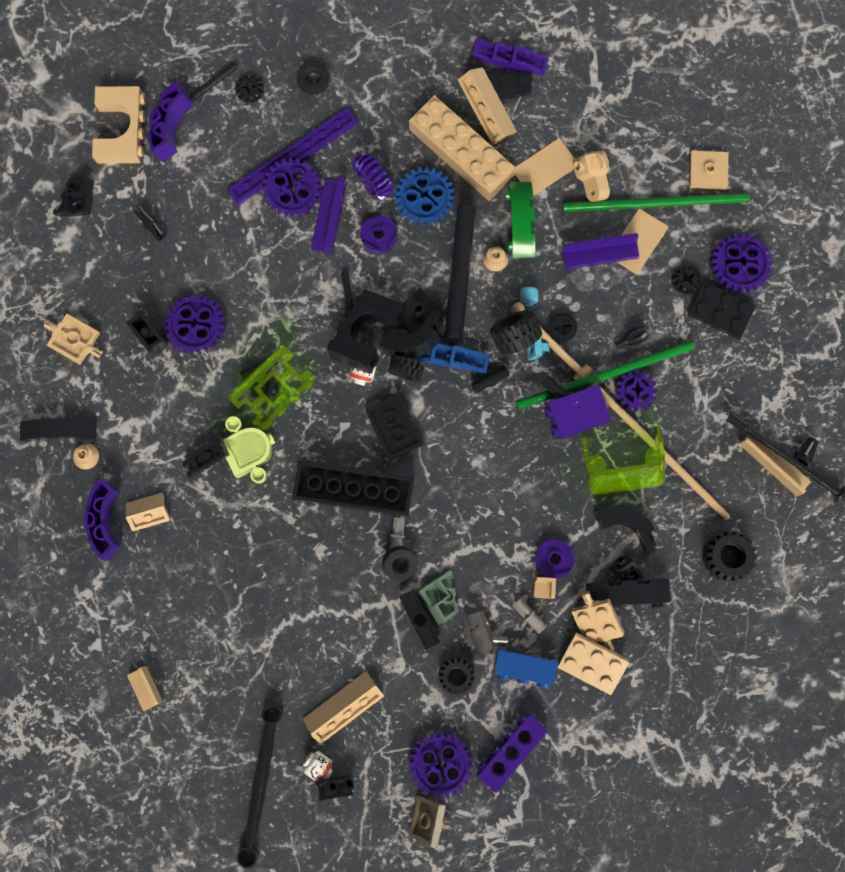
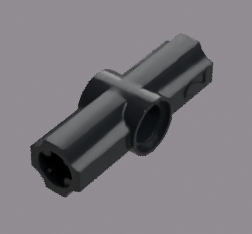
M413 589L401 595L399 599L425 650L441 643L415 590ZM417 614L425 616L426 620L423 625H417L414 622Z

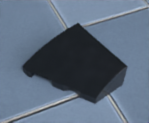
M84 174L70 177L66 184V189L60 196V199H62L61 205L58 210H53V215L83 216L91 214L94 181Z

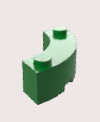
M509 182V189H506V201H509L511 217V240H508V251H512L513 258L535 257L534 224H531V222H535L532 182Z

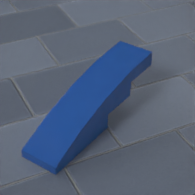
M438 343L431 351L413 360L486 374L490 354Z

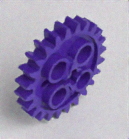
M291 157L289 163H286L283 158L281 165L276 161V168L270 166L271 173L265 172V176L268 179H262L263 184L267 185L262 187V191L266 192L263 194V198H269L266 204H273L271 211L278 209V216L284 212L285 218H287L288 214H291L292 219H294L295 214L302 218L303 211L308 215V208L314 210L313 203L319 204V200L316 197L322 196L318 192L322 190V186L317 185L321 182V178H315L318 172H312V165L307 168V161L300 164L299 158L295 163ZM286 173L290 174L292 185L295 188L297 204H295L291 189H289ZM299 173L303 175V178L297 181L293 176ZM277 179L285 180L282 186L277 185L275 182ZM301 191H306L309 194L306 198L299 197ZM284 196H288L291 198V201L289 203H283L281 202V198Z
M734 233L732 239L727 236L725 241L721 240L719 246L714 248L716 252L712 253L711 257L714 259L711 260L710 264L715 266L711 269V272H717L714 279L720 278L721 280L718 284L725 283L724 289L730 286L732 287V292L738 289L739 294H741L745 289L749 293L751 287L755 291L758 289V285L762 286L765 283L764 280L767 281L769 279L767 274H770L772 269L768 267H771L773 262L768 260L772 255L766 254L769 248L763 249L762 246L765 242L757 243L759 237L752 240L751 234L745 238L744 233H741L738 238L737 234ZM728 251H733L736 257L730 256ZM747 252H752L755 257H750ZM728 269H733L736 275L730 274ZM747 270H752L755 276L749 275Z
M190 294L189 300L183 296L182 303L176 300L177 307L170 306L173 312L166 313L170 319L164 320L169 325L164 327V329L169 332L166 334L167 338H172L170 343L172 345L176 344L175 348L177 350L182 348L184 354L189 350L191 355L194 354L195 350L201 355V350L203 349L208 353L209 346L215 349L213 343L220 344L221 342L218 337H224L221 330H226V327L221 325L226 322L225 318H221L225 315L223 311H219L221 307L215 305L213 299L209 301L207 296L202 300L200 294L197 295L196 299ZM191 311L190 317L183 318L185 312ZM205 313H210V317L207 320H202V316ZM183 330H189L186 336H181ZM207 331L208 334L205 338H199L201 332Z
M441 731L440 737H437L436 733L433 732V738L431 739L428 735H425L426 742L419 740L420 748L417 746L413 747L417 753L410 754V757L414 759V761L408 763V765L414 767L409 771V774H415L412 782L419 781L416 788L418 789L423 786V794L429 790L431 798L435 793L438 794V799H441L444 793L448 799L449 792L456 796L457 788L461 791L464 790L461 785L462 783L469 784L466 776L472 777V773L468 769H472L473 765L468 764V762L473 758L472 756H466L470 749L463 750L465 742L458 744L459 737L457 736L452 740L451 733L444 737V733ZM436 747L440 749L442 762L447 764L444 765L446 783L442 782L440 768L435 766L438 764ZM447 747L454 750V755L451 758H446L443 755V750ZM426 752L434 754L435 758L432 762H426L423 759V755ZM450 768H456L459 773L457 777L450 778L447 775V771ZM429 773H437L439 775L438 781L430 782L427 778Z

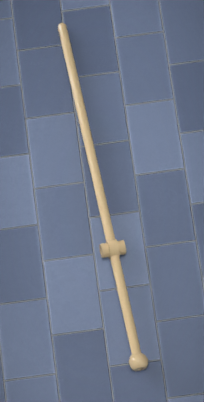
M517 302L511 307V313L524 311L525 306ZM541 328L543 333L541 338L576 372L573 376L574 380L594 373L593 369L587 364L582 368ZM595 383V384L590 385V387L595 386V385H599V384H598V383ZM600 386L604 401L724 520H728L730 515Z

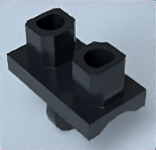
M349 775L315 781L319 790V801L354 795V781Z

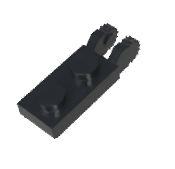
M218 438L191 454L182 464L184 467L194 464L195 468L187 472V476L190 478L205 471L230 456L223 439Z

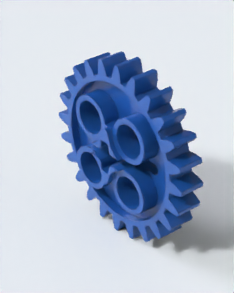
M427 166L425 171L418 167V172L411 169V175L405 173L406 180L399 179L401 185H396V190L398 191L394 193L395 197H397L395 204H399L397 210L402 211L401 217L407 215V222L413 219L414 225H416L419 221L421 227H423L424 222L431 226V221L438 224V218L445 220L444 214H450L448 208H453L451 202L455 199L452 196L454 189H450L452 182L447 183L448 177L442 178V171L435 174V168L429 172ZM425 182L427 185L420 187L418 183ZM440 192L442 195L435 197L433 193ZM413 196L416 198V200L410 202L407 200V198ZM425 206H429L431 210L425 212L422 210V208Z

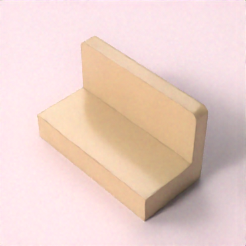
M163 493L126 503V519L132 531L170 521L169 513L164 505Z
M147 666L140 667L137 671L127 675L143 711L163 702Z

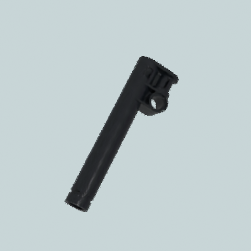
M457 205L445 325L446 331L444 338L463 340L474 217L476 213V207L471 205Z

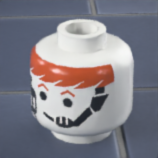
M376 366L371 374L351 367L349 376L355 379L354 383L365 386L366 382L370 383L373 381Z
M319 751L315 753L310 752L302 764L304 766L303 772L314 781L329 778L333 772L331 769L332 760Z

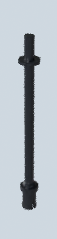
M734 411L727 417L726 421L739 429L741 434H749L834 494L835 502H838L840 499L845 502V487L837 488L754 429L750 420L746 421Z

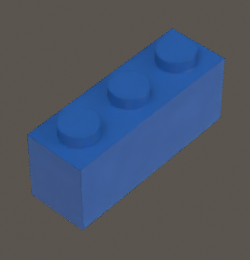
M498 650L494 674H498L497 678L509 680V677L517 678L518 683L528 684L529 681L537 682L536 686L548 688V685H554L558 662Z

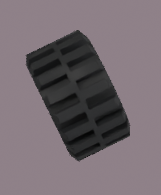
M531 310L512 313L496 322L489 331L498 352L501 354H513L522 351L536 343L543 334L535 314Z
M727 531L712 537L711 541L705 545L707 548L703 551V554H705L703 562L707 563L706 569L710 570V574L716 576L718 580L729 582L746 578V575L753 572L751 569L755 568L757 564L754 561L758 559V555L754 554V551H757L756 547L751 545L753 543L752 540H747L745 534L740 535L736 531ZM725 545L733 546L739 553V562L734 568L725 566L721 560L720 553Z

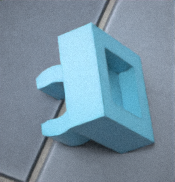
M540 338L536 343L528 347V360H536L543 356L545 352H549V344L542 343Z

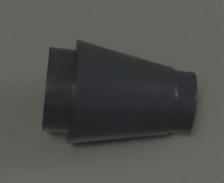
M808 437L794 453L795 458L808 466L813 462L819 442L815 438Z

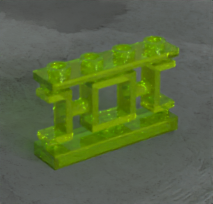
M283 344L227 396L238 409L246 403L258 415L251 423L259 430H267L273 424L272 420L276 416L280 417L287 410L285 407L290 402L294 404L301 397L299 394L304 389L307 391L314 384L313 380L315 377L307 369L299 375L287 363L294 355ZM286 356L281 363L287 370L280 377L274 370L266 374L281 357ZM292 375L298 381H301L304 377H306V379L289 396H287V394L292 389L285 382ZM272 376L285 388L273 401L260 390ZM257 381L258 384L253 389L260 396L253 403H251L245 396L240 401H238V399ZM265 401L272 408L278 403L279 405L260 423L259 421L264 415L258 408Z

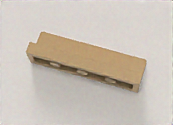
M482 67L469 70L458 79L492 145L497 144L506 136L517 132Z
M749 434L739 443L741 447L796 497L804 494L805 488L811 481L796 467Z
M364 672L304 717L303 721L310 734L319 744H322L384 697V695L373 682L370 675Z

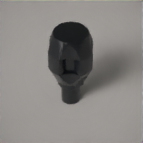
M643 325L635 326L627 331L622 337L623 339L614 344L617 349L629 345H638L645 341L649 335Z

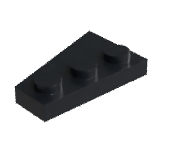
M485 71L500 100L531 95L533 74Z

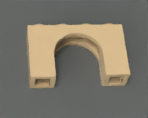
M139 86L95 87L94 104L99 112H123L130 116V126L118 138L93 139L92 157L97 163H141V157L144 156L142 139L145 137L144 128H142V122H145V112L143 111V105L146 104L145 94L142 93Z

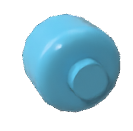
M535 287L520 289V302L525 304L526 307H532L533 304L538 302V289Z

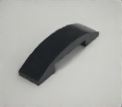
M54 418L20 422V441L60 438L96 439L97 437L96 419Z

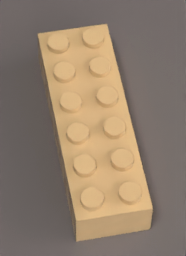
M435 95L409 120V130L488 201L514 177L516 167Z

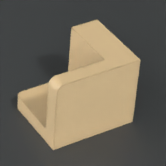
M535 577L533 598L554 599L556 578Z

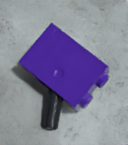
M550 376L543 379L541 384L558 398L544 403L545 416L547 419H550L552 424L550 430L553 437H556L557 440L611 422L599 385L569 394Z

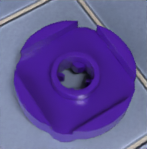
M385 216L369 218L361 227V242L372 253L386 254L397 242L395 224ZM382 231L383 237L377 239L374 233Z
M557 539L544 542L538 548L535 556L537 569L545 577L558 579L566 576L571 571L575 562L572 548L565 542ZM551 554L559 555L560 560L557 561V565L550 562Z

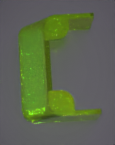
M660 426L653 428L656 446L646 451V464L607 469L606 462L601 456H588L586 437H582L580 441L589 491L594 495H602L662 485L666 476L665 452Z

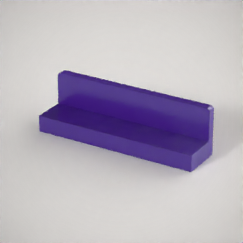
M338 176L337 181H324L311 244V250L333 254L347 186L345 177Z
M638 233L564 244L562 257L565 270L639 259Z

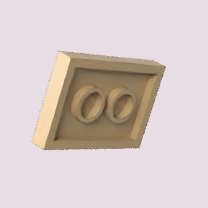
M575 633L558 664V668L612 695L629 664V659Z

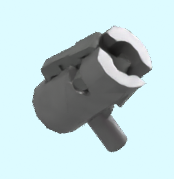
M483 610L465 616L464 622L468 643L475 645L477 654L481 653L482 657L493 654L492 649L496 648L495 644H508V636H495L494 632L490 631V623L485 617Z

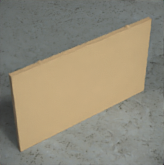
M558 138L516 166L515 176L519 182H532L533 196H535L574 170L572 161L575 158L560 138Z
M639 208L622 233V235L638 233L639 259L617 263L638 275L661 238L664 237L669 226Z

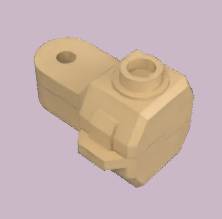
M604 151L591 152L573 159V169L576 178L583 181L588 200L591 202L606 200L610 194L606 177L610 167L606 153Z

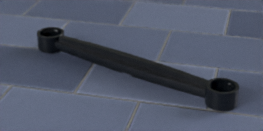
M274 703L265 706L262 710V719L265 722L252 787L244 847L237 854V862L242 868L253 867L259 858V853L255 846L269 779L276 723L283 717L282 708ZM269 707H276L279 711L278 719L273 722L266 717V710ZM244 850L252 851L255 856L254 862L250 864L244 863L241 859L242 852Z

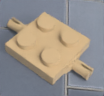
M66 314L57 325L49 320L46 321L47 324H44L45 328L52 331V337L47 343V346L79 365H81L89 353L97 358L101 357L99 354L102 355L103 351L94 347V343L100 335L97 330L69 314Z
M589 591L583 592L581 595L585 604L572 609V615L582 636L596 643H604L606 648L613 651L615 648L611 640L624 636V630L610 599L593 601Z

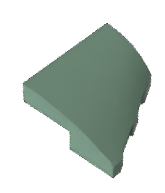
M451 570L417 592L438 625L445 623L459 612L458 604L455 601V588H452L451 576L453 575Z

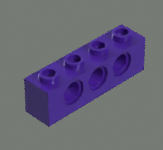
M529 713L526 716L523 714L516 722L518 725L514 731L509 730L503 737L505 742L500 747L497 745L492 750L490 760L488 762L483 761L477 768V771H479L477 777L495 793L498 792L548 732ZM524 730L528 731V740L520 741L518 738L519 733ZM509 746L516 748V754L512 757L505 754ZM495 762L503 763L502 771H493V764Z

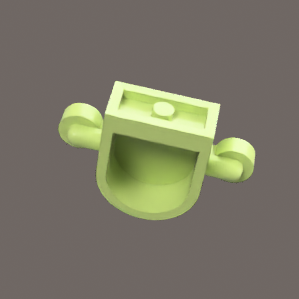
M229 417L226 420L225 426L234 434L223 439L230 454L226 459L231 470L237 478L251 472V479L255 483L261 484L266 480L267 473L260 467L270 460L273 451L272 445L275 444L271 433L266 435L256 428L241 430V421L237 417Z

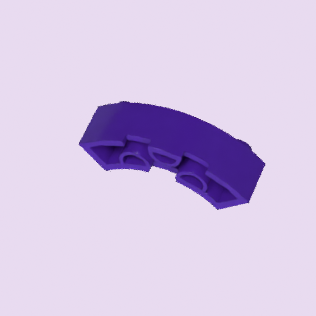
M177 81L173 82L159 97L161 100L157 107L152 109L149 118L150 132H148V142L151 151L163 162L178 152L175 144L176 128L183 114L193 106L187 92Z
M100 477L87 498L88 502L84 512V528H86L88 542L96 555L103 561H109L121 548L110 528L111 508L120 492L107 480Z

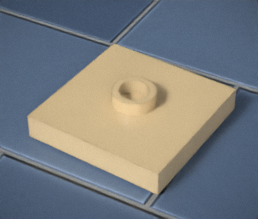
M691 151L689 188L727 190L728 152Z

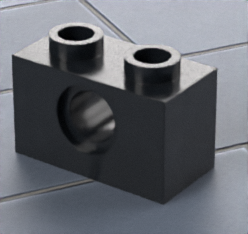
M142 311L126 322L153 357L169 346Z

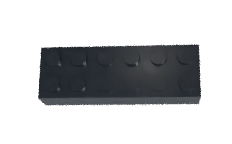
M298 461L292 499L295 502L409 518L414 477Z

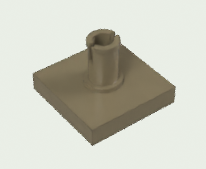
M417 795L409 836L430 847H438L441 829L447 830L450 825H444V823H450V818L444 816L446 805L425 796Z

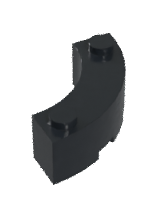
M669 579L622 581V585L621 582L586 584V591L590 592L593 601L610 599L613 606L651 604V608L663 607V603H671Z

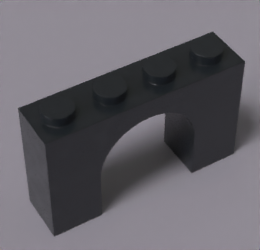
M364 289L361 295L357 296L353 308L347 312L343 324L339 325L337 334L328 343L327 350L330 358L371 374L379 361L377 350L353 339L354 333L362 324L371 321L381 322L398 329L406 316L404 304Z

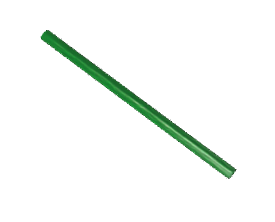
M749 193L596 202L563 203V212L749 202L750 195Z
M688 341L560 386L569 393L694 350V344L692 341ZM549 390L516 400L515 404L517 409L520 410L555 398V396Z

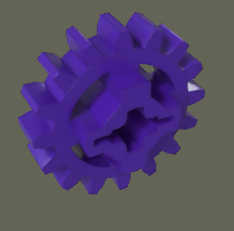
M636 370L633 375L629 371L627 377L621 376L623 382L618 381L616 384L620 387L615 390V393L620 394L616 400H622L620 406L622 407L626 404L627 411L631 407L634 409V412H637L639 408L644 411L646 406L650 407L652 405L651 401L656 400V397L653 396V394L658 392V390L653 389L656 382L651 383L652 376L646 378V372L639 375V371ZM632 380L631 386L624 387L628 381ZM635 387L637 391H640L638 395H636L635 391H632ZM648 396L644 402L640 403L641 397Z

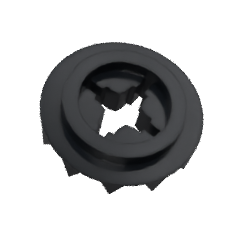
M248 74L245 77L241 76V79L236 81L235 93L242 102L253 103L262 97L264 85L257 76ZM249 83L253 87L250 90V94H248L247 89H245L248 87Z
M686 264L678 267L672 275V285L679 293L692 294L701 286L702 277L700 271L695 269L694 266H687ZM684 275L687 277L693 276L690 283L688 281L681 283L685 278Z
M557 313L549 319L547 332L557 342L566 343L576 335L577 322L570 314ZM560 321L563 326L568 327L565 329L564 335L561 330L556 329L560 326Z

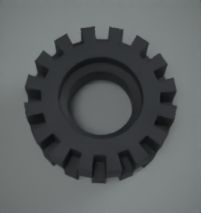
M393 355L388 372L399 378H404V380L420 382L425 366L410 358Z
M452 658L446 661L440 668V684L445 691L451 694L460 695L465 693L474 683L473 668L463 659ZM454 668H459L464 672V680L459 684H454L449 680V673Z

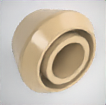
M491 247L485 251L483 263L491 271H500L506 267L508 255L500 247Z
M81 444L73 453V461L81 469H91L99 460V452L91 444Z

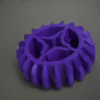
M364 152L353 160L352 168L372 196L382 201L391 195L394 191L392 181L373 156Z

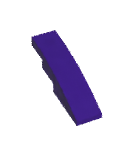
M478 38L474 42L471 58L492 65L539 75L545 74L548 62L547 56L518 45L510 47L497 41L492 44Z

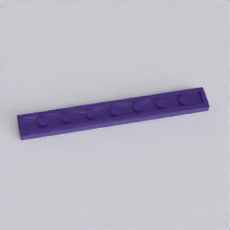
M345 108L235 183L227 191L239 206L261 191L263 186H267L263 184L262 179H268L265 176V172L271 173L269 167L276 168V161L281 165L284 158L286 163H289L291 157L294 163L298 158L300 163H302L356 126L358 121L350 110Z

